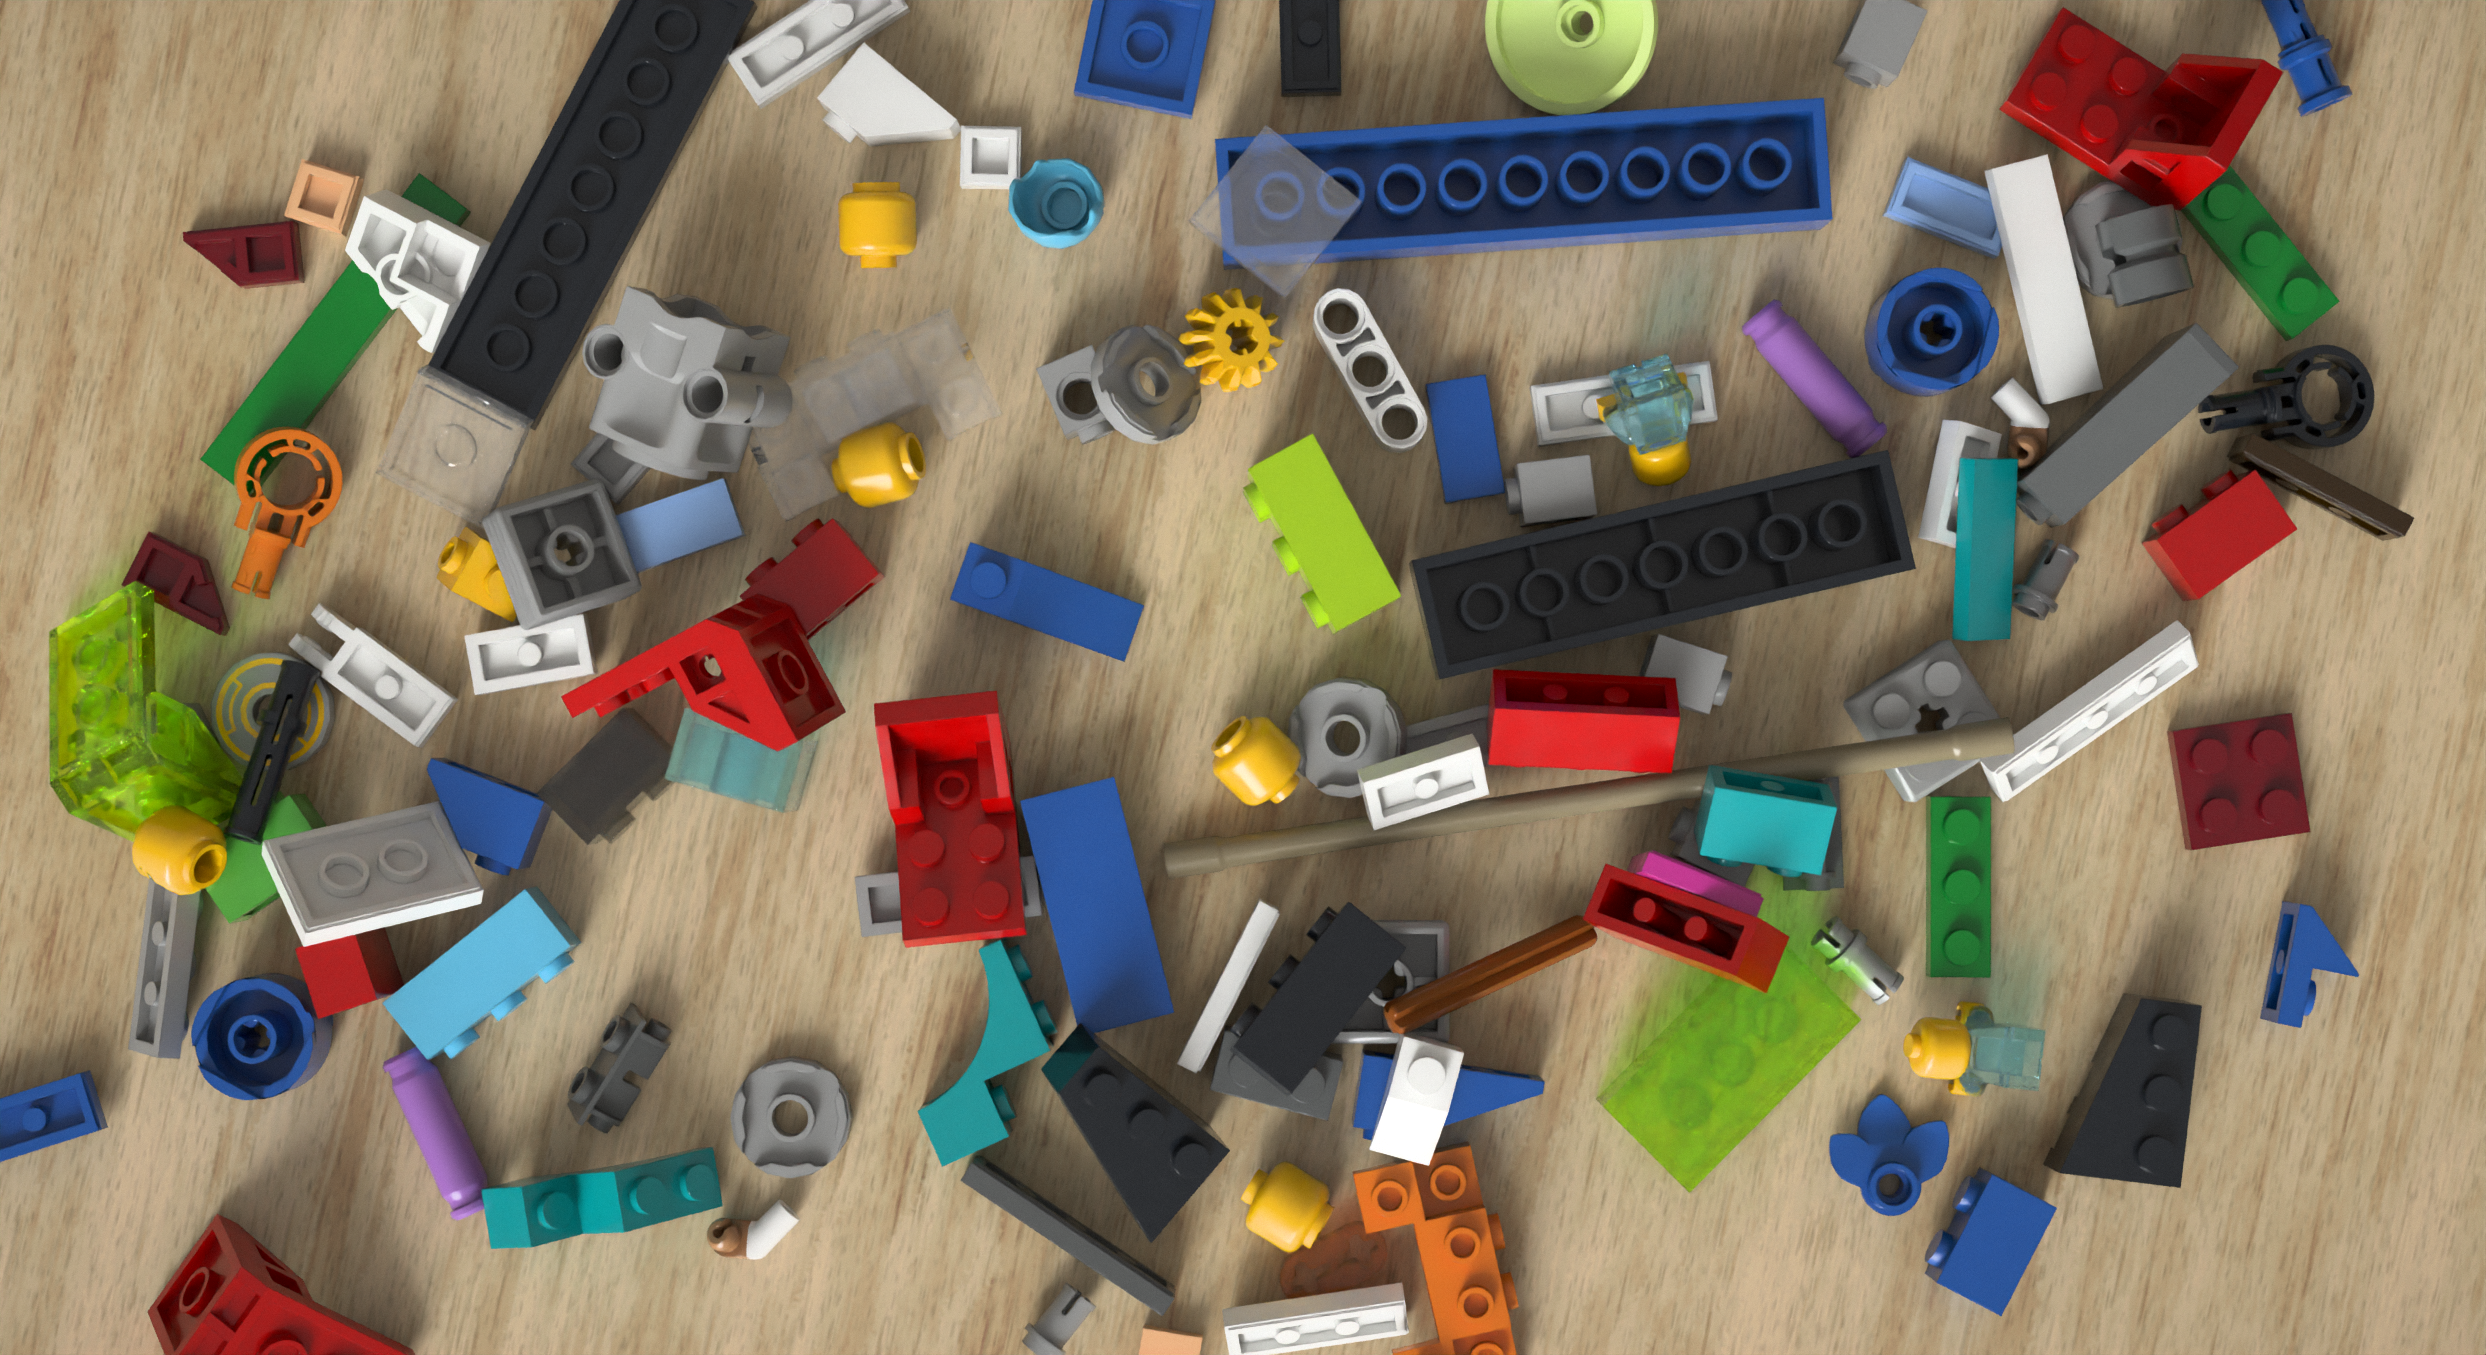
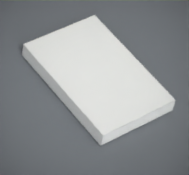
M440 801L263 841L262 857L303 947L478 905L482 902L484 890L457 840Z

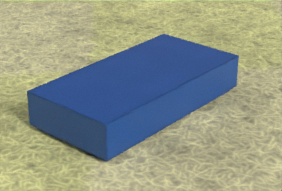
M1486 374L1426 384L1425 388L1445 504L1504 494L1505 488Z

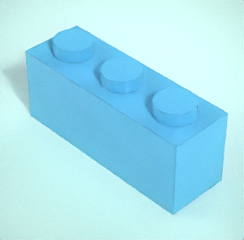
M537 886L527 888L382 1004L427 1060L437 1057L444 1052L450 1059H453L480 1038L474 1028L491 1014L499 1022L527 1000L521 991L540 976L544 983L547 984L572 965L575 961L569 955V952L582 942Z

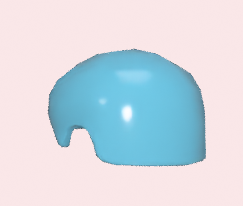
M1070 158L1048 159L1047 161L1036 160L1031 169L1022 178L1014 179L1009 187L1008 211L1026 237L1046 248L1064 249L1077 245L1095 230L1104 214L1105 201L1102 186L1089 167Z

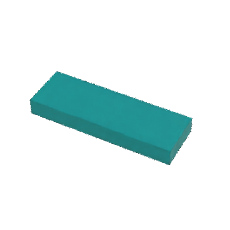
M1960 458L1952 639L1954 640L2010 639L2018 459Z

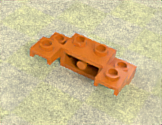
M1466 1141L1435 1148L1429 1166L1401 1159L1353 1171L1366 1234L1413 1224L1438 1338L1392 1349L1393 1355H1517L1508 1310L1519 1308L1511 1272L1500 1274L1495 1254L1497 1250L1506 1249L1498 1213L1486 1214L1469 1142Z

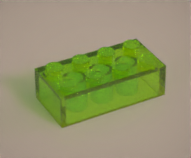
M1786 945L1767 994L1717 976L1596 1100L1690 1193L1862 1019Z

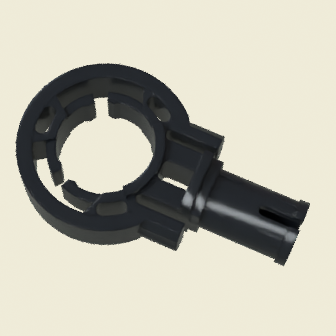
M2317 345L2288 354L2274 368L2257 370V372L2253 373V384L2282 380L2280 385L2208 395L2199 404L2198 413L2223 411V415L2199 419L2203 430L2208 434L2222 430L2286 421L2289 426L2261 431V437L2267 441L2285 439L2289 443L2305 449H2323L2347 443L2365 428L2374 407V387L2368 370L2354 354L2338 346ZM2314 357L2323 358L2325 360L2330 361L2318 362L2313 364ZM2332 363L2335 364L2337 367L2331 368ZM2329 369L2327 375L2333 378L2338 385L2341 404L2338 413L2334 416L2336 421L2322 425L2313 421V418L2307 413L2302 402V388L2306 376L2312 370L2318 372ZM2341 421H2346L2337 433L2327 438L2324 431L2336 429L2342 426Z

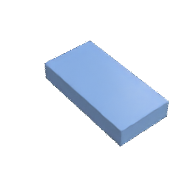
M1907 157L1904 160L1883 216L1992 259L1998 257L2002 244L1989 189Z
M724 478L616 515L637 574L746 536L727 480Z

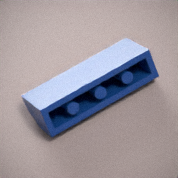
M1111 777L1021 800L1020 803L1077 1026L1082 1023L1090 1031L1097 1033L1174 1013L1115 778Z

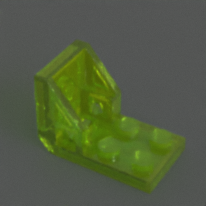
M137 581L132 582L49 631L50 785L69 814L134 842L139 825L153 812L168 805L184 806L215 825L227 820L231 816L242 783V776L192 708L156 691L154 590Z

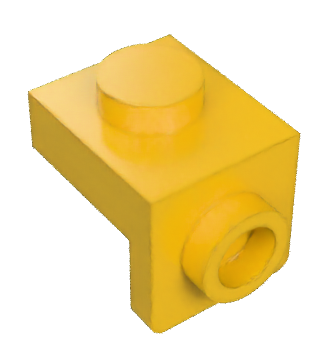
M465 527L459 537H452L444 546L438 559V568L440 570L437 574V579L452 592L513 623L517 614L489 540L476 531Z

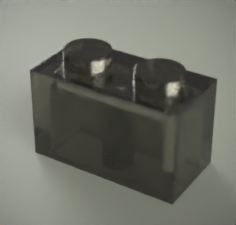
M622 708L537 794L587 845L597 844L603 838L609 844H612L636 821V818L630 812L646 796L654 802L678 780L679 776L673 769L683 758L634 708Z

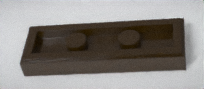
M2254 433L2236 438L2227 455L2230 458L2229 461L2248 471L2256 470L2263 479L2382 541L2405 537L2414 520V517Z

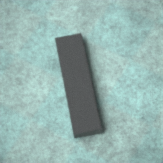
M976 1156L960 1181L1161 1316L1165 1314L1175 1299V1285L983 1156Z

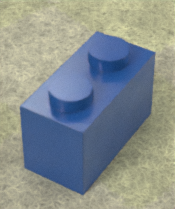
M1979 1167L1974 1178L1967 1176L1959 1186L1952 1207L1957 1212L1947 1231L1940 1229L1931 1240L1925 1254V1262L1929 1263L1925 1274L1936 1283L2002 1316L2057 1208Z

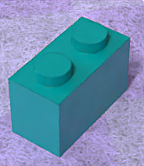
M1709 765L1694 828L1699 855L1706 856L1711 862L1726 867H1738L1742 865V862L1766 866L1771 872L1786 877H1799L1803 872L1821 875L1837 805L1828 784Z

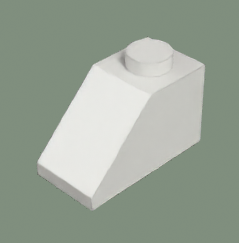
M864 42L817 97L823 108L828 111L822 121L848 143H851L856 136L869 146L954 139L961 131V127L955 117Z
M1412 1033L1400 1034L1369 1147L1370 1150L1429 1166L1449 1112L1464 1056L1460 1046Z

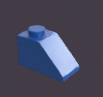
M431 758L427 772L461 848L478 854L474 863L484 869L509 876L512 868L517 870L530 868L556 800L450 759Z

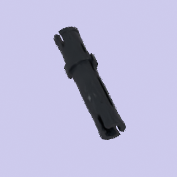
M282 661V669L267 710L261 709L256 722L261 725L247 769L244 772L228 825L225 826L223 831L225 835L256 845L262 844V836L277 794L281 788L297 737H304L308 726L303 722V718L320 671L296 661ZM292 700L276 745H273L287 702ZM271 759L257 803L252 805L267 760Z

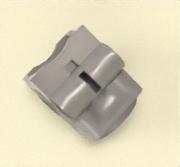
M627 286L615 324L596 326L588 333L583 343L582 355L585 366L595 377L604 379L589 428L613 439L612 448L620 455L668 474L695 480H705L708 477L709 471L738 473L753 427L773 428L779 426L787 419L791 412L793 403L791 389L787 382L778 376L791 337L762 325L740 326L730 320L719 306L695 296L675 294L668 298H659L654 292L647 289Z

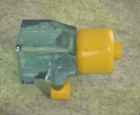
M1666 353L1641 361L1642 366L1640 367L1631 364L1609 371L1614 394L1596 399L1599 418L1607 424L1609 429L1624 444L1628 445L1633 473L1641 482L1651 486L1671 485L1682 479L1691 466L1687 431L1692 419L1694 397L1688 387L1685 372L1677 374Z
M1959 1002L1956 1009L1961 1010V1016L1956 1015L1955 1019L1921 1018L1915 1023L1911 1033L1905 1036L1903 1051L1904 1055L1909 1059L1912 1070L1920 1077L1945 1080L1954 1079L1953 1084H1948V1090L1951 1094L1973 1097L1981 1096L1985 1092L1988 1083L2004 1088L2039 1091L2046 1030L2021 1024L1994 1022L1993 1012L1982 1003Z

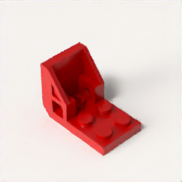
M2063 7L2050 23L1999 110L2147 204L2155 207L2173 204L2175 210L2181 211L2228 169L2284 72L2263 59L2182 53L2164 71Z
M758 593L699 622L561 696L572 718L593 707L599 718L659 686L676 679L694 712L777 752L800 741L846 713L789 604ZM706 656L709 660L715 658L721 669L719 676L711 675L706 670L704 665L707 662Z
M997 690L874 703L875 728L888 808L895 824L902 937L905 947L1027 935L1013 759L1009 732Z
M219 1214L214 1217L147 1311L165 1355H415L413 1349L314 1302L302 1278L238 1223Z

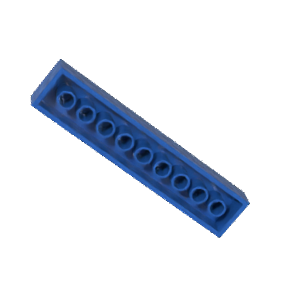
M1824 98L1215 139L1224 270L1821 230L1833 219Z

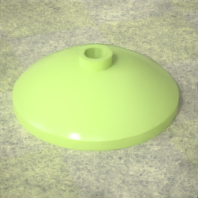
M1488 0L1485 14L1487 47L1492 63L1502 81L1519 99L1528 105L1555 115L1597 112L1613 105L1627 95L1645 73L1653 56L1658 35L1656 0ZM1585 12H1588L1593 19V28L1588 34L1584 33L1580 27V19Z

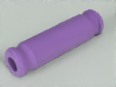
M1773 299L1742 326V332L1745 336L1750 335L1757 350L1831 437L1845 446L1848 450L1846 454L1849 458L1859 457L1887 433V426L1884 422L1879 423L1876 420L1872 408L1796 319L1787 315L1782 310L1783 304L1779 300Z
M417 1047L384 1061L383 1069L385 1073L389 1072L392 1078V1089L442 1197L452 1208L450 1212L451 1217L458 1221L483 1210L484 1204L481 1189L488 1187V1176L438 1067L430 1059L427 1060Z

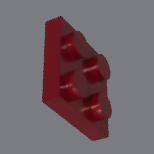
M2292 713L2167 731L2185 850H2197L2311 832Z

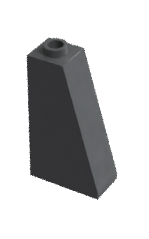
M2197 323L2164 336L2048 447L2046 454L2035 465L2028 467L2017 477V493L2020 496L2016 499V504L2037 525L2041 526L2046 522L2052 528L2066 524L2229 378L2239 366Z

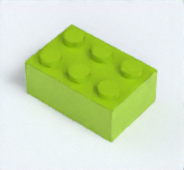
M1313 433L1248 468L1250 484L1243 487V494L1259 523L1269 518L1280 537L1272 541V547L1287 575L1290 576L1299 571L1309 591L1302 594L1300 598L1317 629L1328 624L1334 635L1401 597L1399 590Z

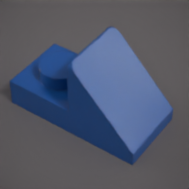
M2282 901L2260 1019L2301 1028L2303 1016H2308L2311 1013L2315 1003L2316 984L2315 981L2311 980L2313 968L2359 977V973L2312 906Z

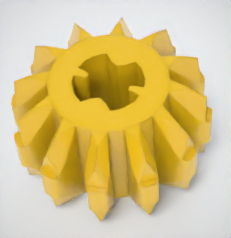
M1231 288L1225 290L1222 297L1216 292L1204 295L1201 299L1202 309L1194 308L1188 310L1184 317L1193 327L1194 331L1181 333L1178 340L1184 345H1193L1194 353L1188 355L1183 364L1188 368L1203 365L1199 383L1211 385L1219 380L1221 390L1224 392L1237 391L1241 383L1247 388L1259 385L1262 381L1260 371H1272L1278 365L1268 350L1281 347L1285 340L1277 335H1270L1268 327L1275 325L1279 316L1275 315V313L1260 315L1263 297L1253 295L1244 300L1241 289ZM1231 329L1233 331L1231 337L1226 334V330ZM1231 343L1237 347L1236 350L1231 351L1229 349Z

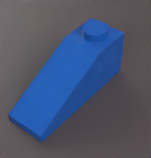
M972 542L969 544L950 600L1123 662H1125L1144 609V605Z
M1362 1049L1351 1121L1353 1127L1364 1129V1139L1372 1140L1394 1054ZM1461 1064L1444 1126L1543 1094L1545 1081L1538 1075Z

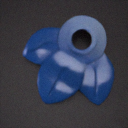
M1883 1094L1873 1098L1862 1111L1857 1125V1135L1838 1133L1831 1135L1829 1139V1156L1835 1172L1844 1181L1860 1187L1861 1195L1866 1204L1874 1211L1886 1216L1901 1215L1909 1211L1916 1204L1921 1193V1183L1933 1178L1942 1171L1947 1160L1949 1148V1133L1944 1121H1930L1911 1128L1909 1120L1900 1107ZM1887 1174H1896L1899 1179V1188L1892 1195H1883L1879 1188L1880 1180Z

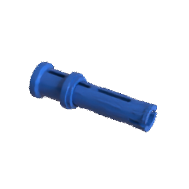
M2261 0L2282 49V52L2278 54L2280 59L2277 61L2281 70H2288L2302 102L2297 108L2300 116L2313 114L2353 95L2349 85L2341 84L2328 53L2333 48L2332 44L2323 34H2317L2303 0Z

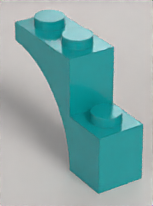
M1005 937L986 944L979 949L988 981L989 1010L986 1029L975 1058L956 1083L937 1098L923 1104L917 1111L942 1167L1010 1136L1013 1129L1009 1121L1017 1117L1014 1105L1004 1085L1001 1084L994 1088L990 1078L1051 1051L1054 1045L1050 1036L1058 1033L1056 1023L1045 1000L1034 1003L1025 983L1026 980L1033 978V973L1019 944L1010 948Z
M713 1147L695 1148L665 1156L596 1169L531 1176L481 1189L491 1249L532 1248L581 1234L625 1233L723 1206Z

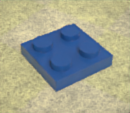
M1092 0L1074 88L1075 96L1192 119L1216 0Z

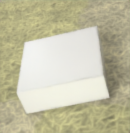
M961 126V189L1009 190L1011 182L1014 179L1018 180L1021 178L1022 128L1010 126Z

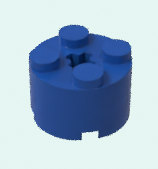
M1928 268L1913 273L1887 289L1876 300L1869 312L1865 325L1864 341L1870 368L1888 385L1909 395L1935 396L1953 390L1973 379L1992 359L1999 338V319L1995 308H1992L1988 298L1982 291V287L1973 278L1962 272L1948 268ZM1930 320L1934 322L1933 332L1942 335V339L1932 345L1926 343L1927 336L1920 332V327Z
M266 973L233 981L209 995L195 1016L191 1038L192 1046H195L196 1055L200 1063L198 1067L203 1077L211 1086L235 1099H266L293 1090L309 1081L324 1064L331 1047L333 1015L318 1019L307 984L295 977L279 973ZM264 1025L267 1028L266 1036L270 1039V1045L261 1048L259 1044L262 1036L255 1031V1027Z

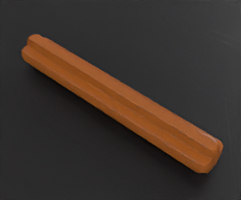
M1575 915L1387 1002L1383 1008L1387 1024L1393 1033L1406 1034L1594 946L1597 941L1594 926L1584 921V916Z

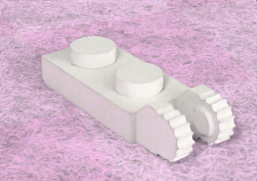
M319 603L311 615L320 626L333 632L345 641L341 649L333 658L316 641L298 633L288 645L323 672L320 675L414 746L423 748L458 699L366 630L355 627L339 614Z

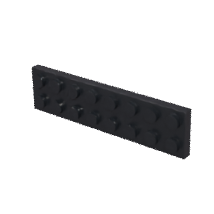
M619 0L424 372L425 374L530 429H537L729 63V55L736 49L758 7L754 1Z

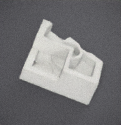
M386 189L364 196L345 251L362 272L368 273L375 279L379 287V294L392 310L400 307L422 335L417 341L424 350L434 353L488 251L490 242Z

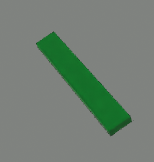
M420 173L401 196L459 227L471 213V211ZM351 261L201 457V461L235 486L234 471L237 459L242 449L251 439L266 430L276 427H297L304 430L307 428L398 309L392 310L381 297L378 284L371 275L362 272L355 262ZM285 439L267 444L251 460L247 470L250 475H252L254 464L259 456L267 461L260 474L261 487L288 453L283 452L272 457L267 449L275 445L286 444ZM248 480L246 482L248 494H252L254 491L252 480Z

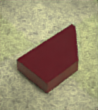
M295 221L183 232V241L198 251L228 278L244 289L305 283L299 223Z
M148 532L121 585L218 635L226 636L230 626L208 559L157 533Z

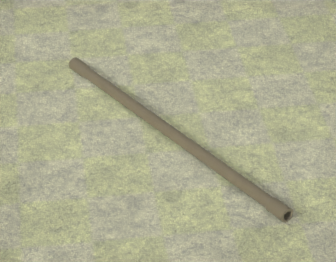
M2009 717L1958 724L1949 729L1712 765L1811 781L1945 760L1966 761L2013 754L2015 747ZM1709 765L1672 770V773H1652L1471 800L1377 830L1373 829L1368 816L1231 837L1210 836L1164 843L1165 864L1169 879L1220 872L1228 867L1697 798L1702 797Z

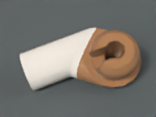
M2012 377L1990 398L2011 419L2007 445L2008 458L2018 459V467L2028 468L2035 465L2046 454L2050 419L2047 412Z
M778 1199L758 1221L729 1218L715 1220L707 1230V1241L720 1256L757 1260L765 1257L798 1223L800 1218L791 1207Z

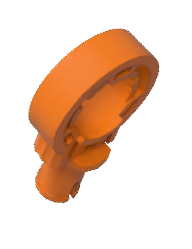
M276 427L258 434L242 449L235 465L234 484L241 505L234 526L247 531L257 502L259 504L253 522H251L248 534L250 537L236 579L233 581L231 588L249 595L255 575L258 572L252 592L255 593V597L270 599V591L284 549H287L288 544H290L298 515L300 517L292 543L295 546L305 548L311 527L322 522L333 511L342 491V471L334 452L318 436L297 427ZM285 439L286 444L275 445L267 449L272 457L283 452L298 453L307 457L311 461L312 466L319 471L323 468L312 454V452L319 449L328 463L330 472L327 494L322 495L325 477L317 475L315 478V488L312 494L304 501L292 505L274 503L265 497L260 485V474L267 461L259 456L254 464L252 475L247 472L249 464L255 454L271 442ZM298 439L308 444L306 447L293 444V441ZM248 480H252L254 489L252 494H248L246 482ZM321 502L316 509L308 512L316 503ZM273 513L281 514L276 529L268 527Z

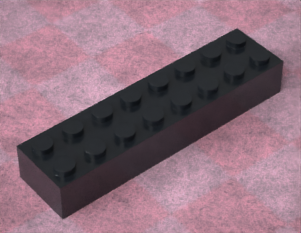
M1888 450L1411 560L1408 564L1435 680L1916 569Z

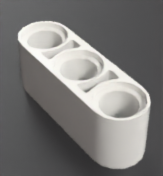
M1337 288L1328 291L1319 299L1314 309L1313 328L1316 337L1376 443L1381 448L1392 453H1403L1411 450L1420 442L1427 428V416L1423 405L1363 299L1349 289ZM1344 304L1350 307L1357 317L1356 327L1345 334H1336L1330 331L1325 326L1323 314L1330 306ZM1365 356L1375 357L1384 364L1386 379L1380 385L1366 387L1358 383L1354 378L1352 372L1354 363ZM1395 408L1408 411L1413 416L1416 424L1414 434L1403 440L1389 437L1382 426L1383 415Z

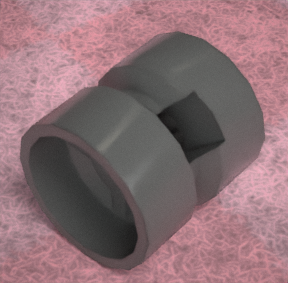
M2173 204L2135 211L2095 225L2103 258L2112 260L2115 264L2114 269L2107 275L2115 308L2160 299L2194 288L2187 255L2175 251L2174 245L2182 238Z

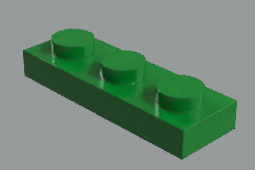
M2230 165L2220 177L2181 210L2285 341L2295 338L2340 302Z
M1926 796V976L1991 978V797Z

